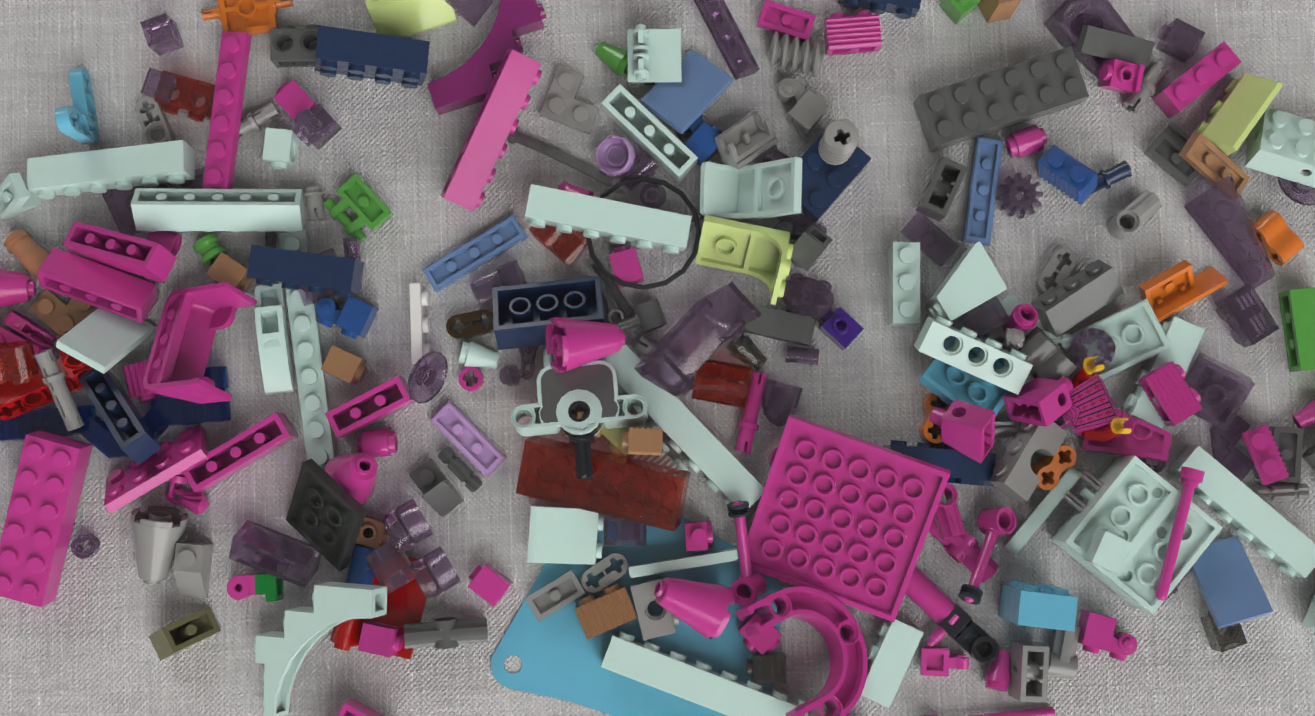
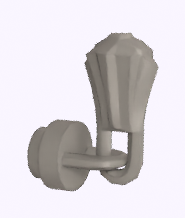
M995 326L985 334V337L1000 343L1004 342L1003 349L1011 352L1012 348L1016 350L1022 348L1025 333L1015 328H1007L1005 332L1003 328L999 329L998 326Z

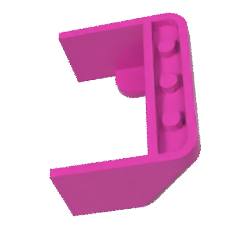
M227 282L179 289L172 292L164 305L143 378L144 388L156 394L198 404L231 401L232 395L215 387V382L211 378L203 376L216 330L225 329L234 322L237 308L256 306L257 300Z

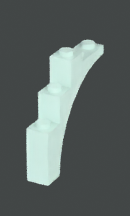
M331 581L316 584L312 594L314 607L300 606L285 610L283 619L284 632L270 631L256 635L254 645L255 663L264 664L263 716H285L289 714L290 696L296 674L306 654L317 640L330 629L350 619H371L387 614V586Z

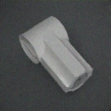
M1146 189L1109 220L1107 226L1109 233L1118 239L1130 235L1162 207L1160 199L1155 193ZM1120 219L1127 222L1128 229H1124L1120 225Z
M1075 626V632L1054 629L1049 650L1048 675L1070 680L1075 678L1078 670L1076 651L1081 627Z

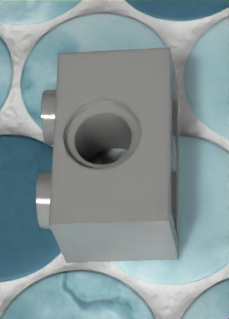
M662 577L631 584L630 586L644 641L676 633L675 625H679L678 618L666 609H663L658 615H653L648 611L649 603L656 600L654 589L658 581H663Z

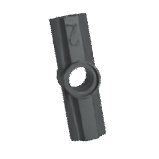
M443 617L433 619L432 622L404 624L405 649L432 646L436 649H448L458 647L459 644L488 642L486 617L470 619Z

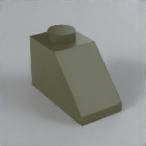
M207 607L161 628L151 634L149 638L161 661L221 630L210 607Z

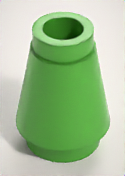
M604 41L601 42L596 48L595 55L617 76L622 75L626 77L628 75V51L607 44Z

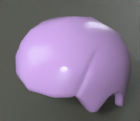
M611 135L602 140L596 148L595 160L603 173L611 176H620L628 172L634 165L636 154L630 141L621 136Z

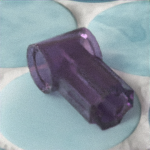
M517 260L499 266L495 269V272L471 282L470 286L478 304L481 305L492 300L493 287L527 284Z

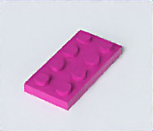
M199 424L194 428L189 427L172 441L161 443L160 446L162 448L138 465L133 460L131 465L126 468L113 471L106 479L105 508L110 513H113L207 457V432L202 425Z

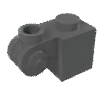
M781 220L773 228L790 232L789 243L794 244L791 256L792 263L806 271L811 268L833 240L812 223L801 235L794 234L795 226L789 220Z

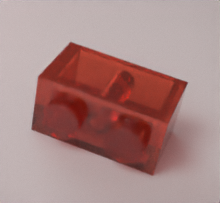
M699 357L691 398L745 408L750 388L752 367Z

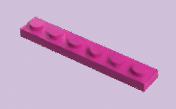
M222 31L202 189L233 188L252 37L248 33Z

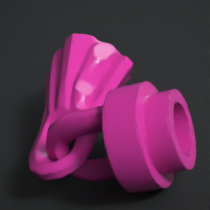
M183 472L167 480L171 482L169 489L165 493L167 501L185 507L195 515L203 513L208 509L209 502L204 492H189L179 489L180 484H187L188 482ZM176 494L181 495L180 500L174 499L173 497H175Z

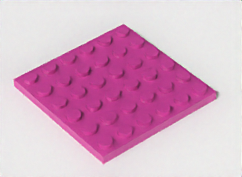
M790 414L748 534L751 569L795 586L822 590L843 604L894 622L949 479L950 470Z

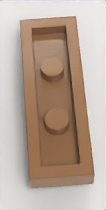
M1193 132L1179 153L1186 162L1228 199L1236 200L1250 178L1202 133Z

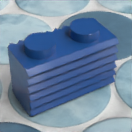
M1052 145L1038 160L1039 178L1048 181V184L1052 183V187L1056 186V190L1060 189L1061 193L1065 192V195H1069V198L1078 201V204H1082L1097 187L1098 173L1056 145Z

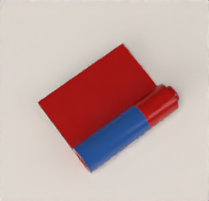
M355 544L345 583L387 586V614L371 619H350L333 627L330 641L334 643V648L350 651L351 647L358 646L363 623L368 621L402 627L401 635H404V624L421 622L436 563L383 549L376 550L361 544ZM403 641L401 650L397 651V654L394 656L410 660L414 648L405 649Z

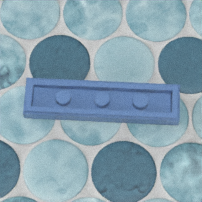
M979 136L975 138L962 242L976 244L980 241L982 245H990L1004 140Z
M514 214L422 270L435 292L438 293L528 237Z

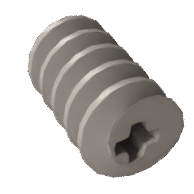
M775 31L768 57H771L772 66H775L778 60H781V67L785 69L790 62L792 71L795 72L798 66L802 65V74H806L808 69L812 68V75L816 77L821 67L826 46L820 51V43L816 42L810 48L809 39H806L802 45H799V37L797 36L789 43L788 34H785L779 40L778 31Z
M843 119L835 120L829 124L818 146L819 155L823 161L831 165H840L850 158L859 142V132L855 125Z

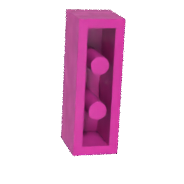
M1224 41L1158 93L1152 100L1170 119L1242 61Z
M397 376L330 410L325 415L336 437L346 438L416 402L404 377Z

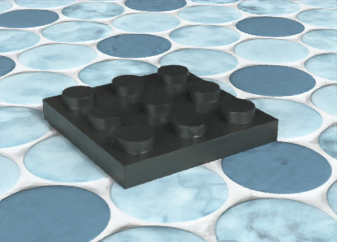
M309 459L302 463L286 521L340 572L349 565L367 510L313 459Z

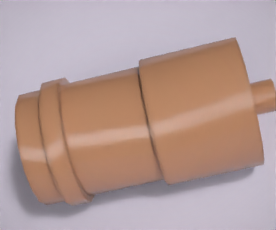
M18 229L6 238L4 246L34 278L39 279L37 271L49 253L42 246H39L28 232Z

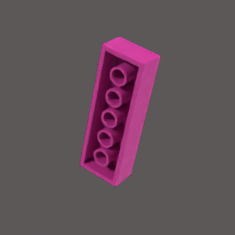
M42 430L26 434L0 541L1 597L38 607H43L56 599L93 444Z

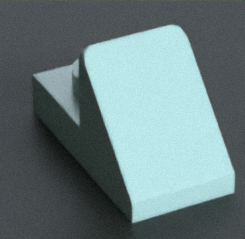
M20 172L9 174L0 185V217L2 220L10 219L41 204L39 197L27 189V181H23Z

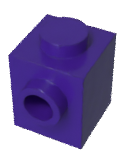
M841 307L835 312L830 309L820 319L823 325L819 330L842 351L864 329Z

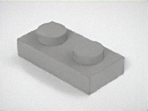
M572 569L530 594L525 599L537 620L541 621L581 597L586 591Z

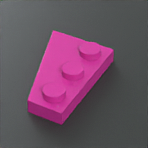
M1116 408L1120 417H1127L1129 419L1124 421L1123 429L1130 428L1132 430L1130 434H1120L1106 442L1083 439L1082 450L1120 456H1136L1143 459L1168 462L1172 434Z

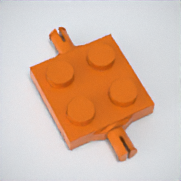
M218 0L217 8L202 9L201 13L204 21L219 18L223 31L243 32L253 36L270 33V29H279L277 19L278 8L293 7L294 3L293 0Z

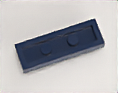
M838 0L837 3L843 4L848 9H858L860 7L869 9L874 14L888 12L895 14L896 17L901 19H910L917 15L921 0Z

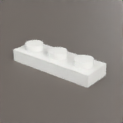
M409 283L412 365L427 366V359H431L430 343H426V333L430 332L429 316L425 317V306H429V291L425 290V286L421 283Z

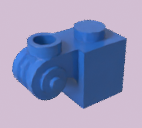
M702 114L682 133H691V137L684 145L698 157L697 164L700 167L703 162H708L718 151L715 137L722 133L715 125L711 124L709 126L701 120L703 118Z
M350 296L343 309L339 310L338 303L326 297L320 299L316 304V313L318 314L316 322L332 328L333 324L342 328V334L352 339H356L357 335L365 338L379 309Z

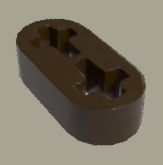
M482 309L451 316L447 321L446 330L455 339H467L493 333V312ZM483 315L492 319V323L488 324V329H485L482 325L474 326V322L481 321ZM457 320H460L462 324L470 323V327L462 329V334L452 330Z

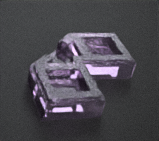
M1228 408L1225 409L1210 428L1212 454L1215 460L1242 481L1253 468L1254 463L1234 446L1241 439V433L1246 432L1251 425Z

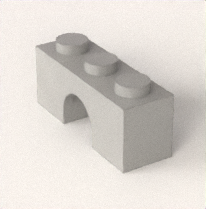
M1021 422L1020 431L1008 444L1007 451L1002 460L994 467L993 475L989 482L1011 500L1028 502L1041 480L1031 469L1030 461L1033 453L1055 456L1068 433L1055 422L1048 427Z

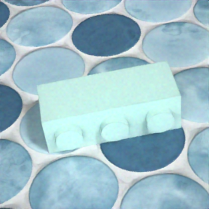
M893 242L888 246V326L915 327L920 324V242Z
M896 618L894 622L884 619L878 629L879 640L876 646L871 645L867 653L869 660L867 678L861 694L887 708H890L924 634L921 630Z

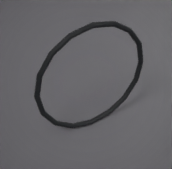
M642 176L618 182L603 192L599 198H605L623 185L642 181L664 185L680 195L692 212L696 228L693 252L682 269L665 281L646 285L625 282L604 268L594 254L591 238L586 237L590 257L602 274L621 286L647 290L668 285L687 271L698 254L701 228L697 210L683 191L665 180Z

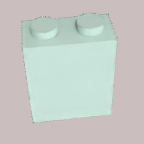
M980 241L963 252L927 302L929 317L936 319L939 315L952 321L1008 289Z
M549 505L531 506L527 562L595 565L597 558L602 559L603 542H598V531H604L605 515H600V509Z

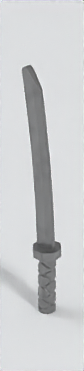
M516 128L513 134L509 133L507 137L510 144L518 143L592 177L606 186H611L610 180L600 169L549 144L518 132V128Z

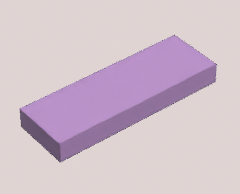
M450 401L430 419L486 477L506 459Z

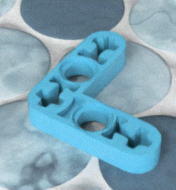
M85 67L70 69L69 83L73 106L55 109L54 114L57 127L62 133L84 145L99 142L100 135L90 75Z

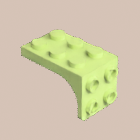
M705 215L695 264L743 273L762 280L771 291L770 304L776 305L777 298H783L785 279L790 272L792 261L790 259L794 244L789 243L790 232Z

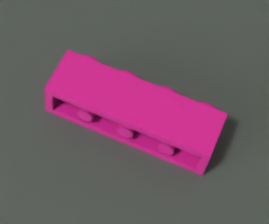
M77 221L74 222L63 243L65 247L79 257L164 282L177 257L157 242Z
M55 247L37 271L42 288L141 324L145 322L158 301L156 284H153L151 281L131 276L123 270L109 268L97 261L87 260L71 251H63Z
M276 412L208 452L205 459L182 472L194 492H205L295 439L298 435L285 413Z

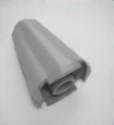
M148 506L147 511L140 512V507L132 510L131 523L138 577L143 579L144 583L156 585L167 578L175 558L176 543L181 542L188 524L189 517L187 513L181 516L179 515V509L164 506Z

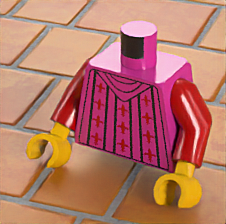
M1096 355L1084 359L1083 367L1071 380L1073 390L1069 394L1072 407L1054 422L1062 429L1072 425L1075 433L1087 440L1106 442L1120 434H1130L1132 430L1130 428L1123 429L1124 421L1129 419L1119 416L1103 379L1098 374L1094 375L1095 372H1100L1105 368L1103 364L1094 365V360L1098 358Z

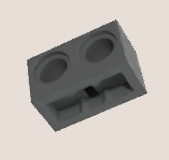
M310 24L306 25L305 28L280 25L279 29H270V60L276 67H315L316 48L309 50L308 46L312 41L317 40L319 25ZM286 41H292V46L288 50H282V46Z

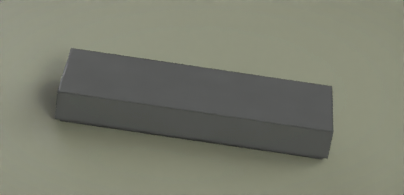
M1083 25L1076 52L1109 60L1118 59L1137 65L1142 64L1145 65V68H1148L1155 42L1090 25Z

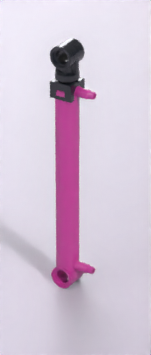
M778 447L774 448L769 454L768 462L770 467L773 464ZM915 566L905 594L938 625L926 641V644L932 648L947 634L977 661L981 663H991L999 654V646L996 640L990 637L959 605L955 604ZM986 641L988 643V650L986 653L979 655L977 653V646L980 642Z

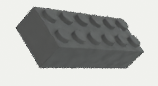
M1072 46L921 94L913 104L931 153L974 139L977 136L980 137L1081 104L1089 97Z

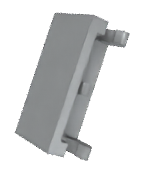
M755 111L715 137L722 163L737 169L742 168L779 142L769 118L763 120L762 123L760 114Z

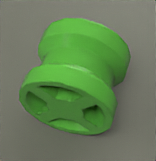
M215 233L202 237L193 245L194 251L202 256L201 261L204 266L212 265L221 252L228 253L226 248L219 244V237Z

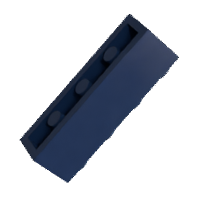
M251 245L247 277L256 279L257 285L272 287L273 282L282 283L281 288L298 290V286L308 287L307 292L324 294V289L334 290V296L349 298L350 293L360 294L364 262L353 258Z
M93 368L78 378L118 445L132 460L139 465L162 448L119 380L109 370L103 374Z

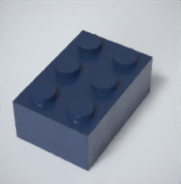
M825 130L801 156V212L815 224L872 159L857 146L850 158L843 164H827L822 160L818 151L819 142Z

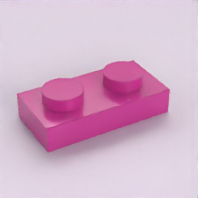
M765 0L757 27L773 33L778 31V34L783 36L788 34L789 38L792 39L797 36L799 41L804 42L809 38L816 15Z

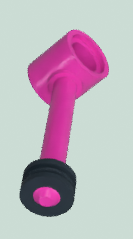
M738 500L727 504L728 516L734 518L741 569L739 579L733 582L730 588L734 592V601L741 606H746L765 593L767 585L764 577L751 569L745 516L750 514L749 502Z
M1009 507L984 508L978 514V527L986 536L968 584L961 586L958 597L967 603L980 604L983 591L979 587L996 539L1001 535L1011 534L1016 528V515Z

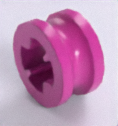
M466 367L460 372L458 381L463 389L476 391L482 387L484 376L479 369ZM469 372H475L474 376L478 378L477 384L473 383L472 387H469L468 382L464 380L466 374L470 376Z

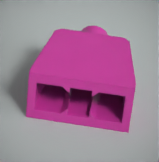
M1062 377L1059 380L1036 378L1024 384L1018 395L1013 392L1003 395L1010 420L1048 427L1072 407L1069 392L1073 390V384L1067 377Z
M959 400L953 401L947 411L938 407L932 410L929 421L941 426L942 442L969 458L982 463L994 445L995 411Z

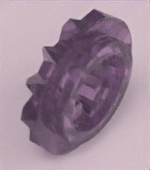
M1088 328L1075 335L1070 345V354L1077 366L1082 368L1084 359L1088 357L1089 350L1082 343L1092 345L1097 339L1099 340L1097 349L1104 355L1093 354V356H1098L1094 360V365L1103 364L1104 367H1107L1112 362L1116 348L1112 337L1104 330Z

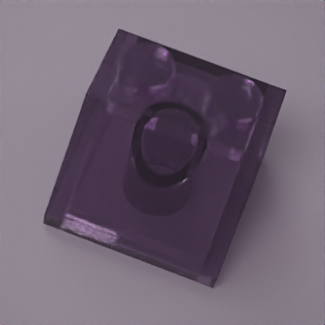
M1201 352L1185 378L1189 388H1194L1201 398L1199 404L1202 410L1194 415L1225 431L1255 385L1249 376Z

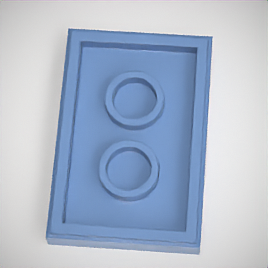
M691 50L681 59L682 82L657 83L641 99V104L648 111L680 134L733 83V77L694 50Z
M1238 535L1210 543L1191 567L1218 629L1266 616L1273 612Z

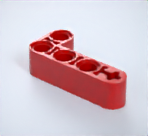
M58 349L61 358L56 361L60 370L65 372L66 376L64 379L69 391L73 393L83 389L78 378L93 368ZM40 367L0 384V420L16 418L54 401L50 389L42 381L44 377Z

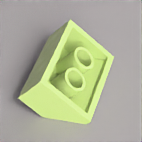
M365 0L377 34L405 38L457 21L451 0Z
M1246 73L1238 79L1232 78L1223 89V92L1226 94L1221 100L1217 99L1208 110V113L1211 114L1206 122L1204 120L1201 121L1193 132L1202 133L1226 156L1236 152L1280 91L1283 84Z

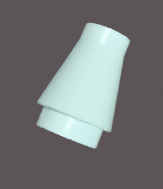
M470 341V343L463 342L458 363H463L464 367H491L496 369L499 353L473 341Z

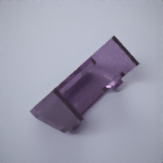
M730 282L695 303L642 358L634 369L641 377L671 395H681L683 397L695 387L693 384L695 377L693 375L725 341L729 339L737 340L745 332L743 327L747 323L759 318L762 314L734 283Z

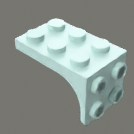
M791 157L753 165H744L740 169L713 162H703L701 164L700 213L703 216L709 215L744 222L801 213L802 158Z

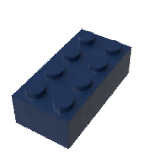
M319 25L314 71H319L320 75L326 77H336V74L347 75L348 79L354 81H363L364 78L374 79V82L378 84L389 85L391 82L401 83V86L405 88H417V86L423 85L427 74L430 41Z
M600 276L492 288L493 327L498 350L546 345V325L552 324L549 320L552 317L605 323Z

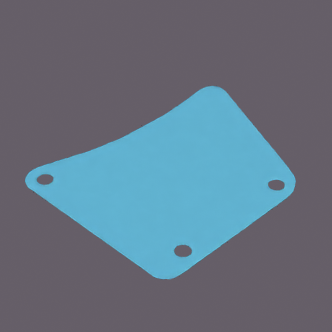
M604 476L593 481L579 505L581 508L600 509V515H605L604 531H598V542H603L602 559L609 554L619 552L627 558L628 567L630 565L732 548L737 549V561L635 578L630 577L629 569H627L623 576L607 587L617 583L619 587L626 586L633 604L631 584L659 577L663 579L671 577L731 587L732 583L739 579L741 569L740 565H738L739 553L737 547L713 534V548L686 551L684 522L692 521L615 477ZM628 503H633L639 508V517L634 521H627L622 516V508ZM611 558L612 564L605 569L607 573L614 569L620 572L622 571L621 565L623 560ZM546 563L527 596L572 569L581 582L583 573L593 565ZM603 572L595 576L589 573V580L586 583L588 586L593 584L595 587H598L599 579L605 575ZM760 573L768 584L767 592L761 597L783 589L778 579ZM602 589L596 593L586 591L584 595L541 621L537 620L525 599L493 653L490 665L494 678L507 688L571 701L612 716H727L602 668L601 664L613 633L618 635L620 631L635 636L634 641L645 644V641L653 642L661 646L660 651L668 654H670L671 650L679 652L686 656V661L696 664L697 660L705 662L712 666V671L720 674L722 670L731 672L738 676V681L746 684L748 680L755 681L763 685L762 690L770 693L777 647L771 653L766 651L763 655L758 650L753 653L742 642L745 637L738 631V627L746 619L740 621L735 612L745 606H741L735 601L734 605L730 603L728 605L727 612L731 613L725 629L717 638H705L678 619L679 625H675L676 633L644 641L639 620L636 618L587 640L574 608L579 606L578 600L593 594L594 598L604 595ZM656 600L651 601L648 605V611L653 615L660 614L664 609L656 603ZM773 602V610L777 613V606ZM781 622L774 625V627L780 632ZM510 655H516L522 661V668L517 673H509L504 667L505 659Z

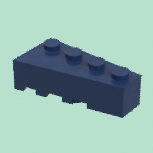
M890 440V445H883L885 448L950 470L947 483L994 486L989 480L993 475L995 467V453H988L982 463H979L944 444V449L934 448V443L917 442V447L907 446V441Z

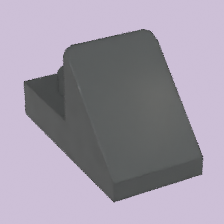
M432 458L409 474L424 494L422 498L441 517H444L464 501Z

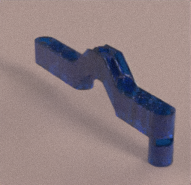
M227 366L206 367L203 377H209L214 380L215 387L223 391L229 388ZM173 397L151 400V409L143 419L156 440H158L169 426L231 421L230 401L198 404ZM94 405L77 406L85 425L72 431L66 430L64 421L57 408L32 410L10 420H0V442L25 440L26 434L42 430L60 436L82 435L108 458L129 457L120 448L106 423L96 415V407Z

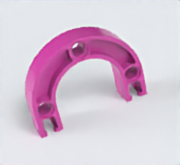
M796 586L770 593L735 611L739 620L742 621L746 619L745 616L755 613V609L758 610L762 622H756L752 627L744 629L748 637L759 634L787 618H795L812 625L821 634L827 645L830 656V671L824 687L817 695L785 713L786 716H805L807 712L809 716H846L852 710L865 686L868 657L861 629L850 611L840 601L822 590ZM773 602L777 606V613L773 610ZM840 629L843 631L844 639L841 637ZM824 704H825V706H826V708H827V714H826V715H825V713H824V711H823V705H824Z

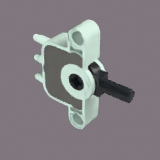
M545 348L543 356L544 368L537 376L538 403L523 404L514 408L511 413L513 426L517 433L522 436L558 434L561 430L569 438L570 445H574L576 478L578 480L591 479L593 477L591 443H595V436L603 426L606 429L642 425L648 418L647 402L644 397L637 394L619 396L617 374L615 368L609 363V356L563 373H556L550 365V362H554L553 354L547 355ZM632 406H640L643 409L637 415H632L628 412ZM578 412L584 413L582 419H577ZM523 416H530L532 418L527 425H520L518 421Z

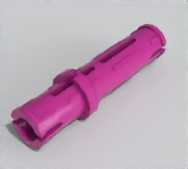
M753 371L750 373L751 376L742 418L737 424V427L740 428L736 447L734 448V451L751 454L754 434L759 428L757 420L768 376L767 374Z

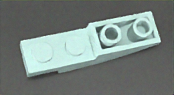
M282 283L273 284L272 287L254 286L255 300H257L256 308H254L256 333L266 395L293 391L290 341L287 336L284 288H281Z

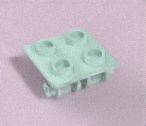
M642 24L636 25L635 29H627L628 83L682 82L681 29H646V25Z

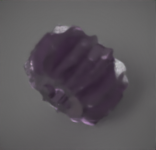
M1021 173L1015 174L1014 179L1010 176L1004 179L1005 184L998 186V190L1002 194L997 195L996 200L1004 202L999 207V210L1002 211L1008 208L1007 216L1012 217L1016 213L1018 219H1023L1025 213L1029 216L1035 213L1034 208H1039L1042 204L1038 198L1043 196V192L1036 191L1040 182L1037 181L1031 184L1032 176L1027 175L1023 179ZM1019 192L1024 196L1020 200L1015 197Z

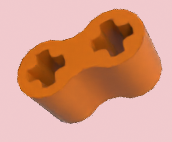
M1274 210L1267 211L1248 227L1251 237L1263 247L1267 256L1279 266L1285 264L1304 248L1302 240L1297 234L1292 232L1283 217Z
M934 393L926 395L922 401L925 418L919 427V436L926 443L942 442L941 426L929 421L931 412L935 408L931 406V401L937 399V402L942 404L941 409L945 411L950 407ZM934 425V429L938 430L939 433L932 438V434L928 433L927 430Z
M1061 444L1055 456L1041 455L1037 462L1030 464L1032 471L1041 478L1036 487L1043 490H1051L1057 486L1061 473L1071 468L1076 461L1077 455L1073 447Z

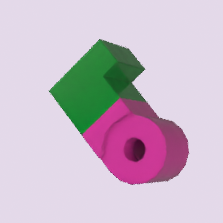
M283 572L235 576L229 580L227 592L231 598L236 600L266 594V602L284 599Z

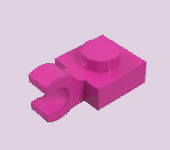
M921 646L920 674L922 676L949 677V669L968 670L969 658H967V654L949 655V647L933 646L930 648L929 646Z

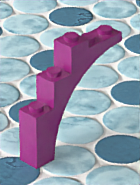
M536 0L500 1L499 11L493 27L480 48L462 66L447 76L427 84L435 110L439 115L484 101L497 73L496 70H498L507 49L524 53L518 36L544 28L542 19L546 18L542 3L537 4Z

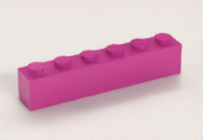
M507 49L440 194L441 197L472 212L475 206L480 207L485 193L482 191L486 182L491 183L496 173V168L493 167L497 159H502L508 145L505 141L509 133L513 134L518 126L519 120L516 119L520 109L524 110L530 100V95H528L531 85L535 86L539 81L542 73L539 70L541 63L513 49Z

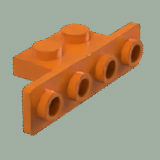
M1183 260L1140 284L1139 291L1141 300L1148 299L1159 322L1225 286L1228 284V281L1224 275L1213 267H1209L1194 276L1192 265L1188 261Z

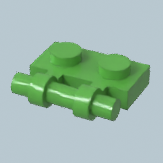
M356 173L336 190L343 198L338 204L332 198H329L323 204L330 211V217L333 220H338L345 228V233L350 238L353 237L359 244L367 239V236L361 230L366 224L374 232L393 215L389 208ZM349 207L359 216L354 221L345 213Z

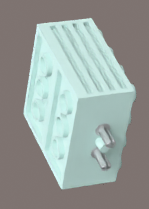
M1117 456L1099 480L1088 471H1084L1081 474L1080 478L1092 487L1090 490L1086 487L1080 492V495L1083 497L1082 501L1071 492H1067L1064 495L1063 499L1075 509L1052 536L1051 540L1134 609L1154 614L1165 601L1156 598V590L1181 493L1138 457ZM1192 502L1168 596L1223 528ZM1108 527L1124 533L1123 539L1132 543L1119 574L1108 572L1084 561L1097 530L1107 531Z

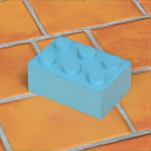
M1010 580V585L1001 584L998 616L1017 625L1075 632L1078 597L1069 595L1068 589L1052 584L1037 583V585L1026 581Z

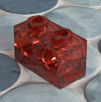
M163 70L154 101L162 106V111L178 115L179 112L188 114L187 118L203 123L204 119L211 121L215 85ZM179 90L178 98L171 100V94ZM205 97V103L201 107H196L197 100Z

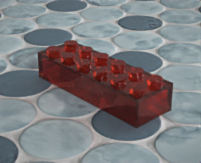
M532 436L525 440L516 494L673 532L681 524L691 472L591 449L593 477L588 480H578L576 478L574 445L540 436Z

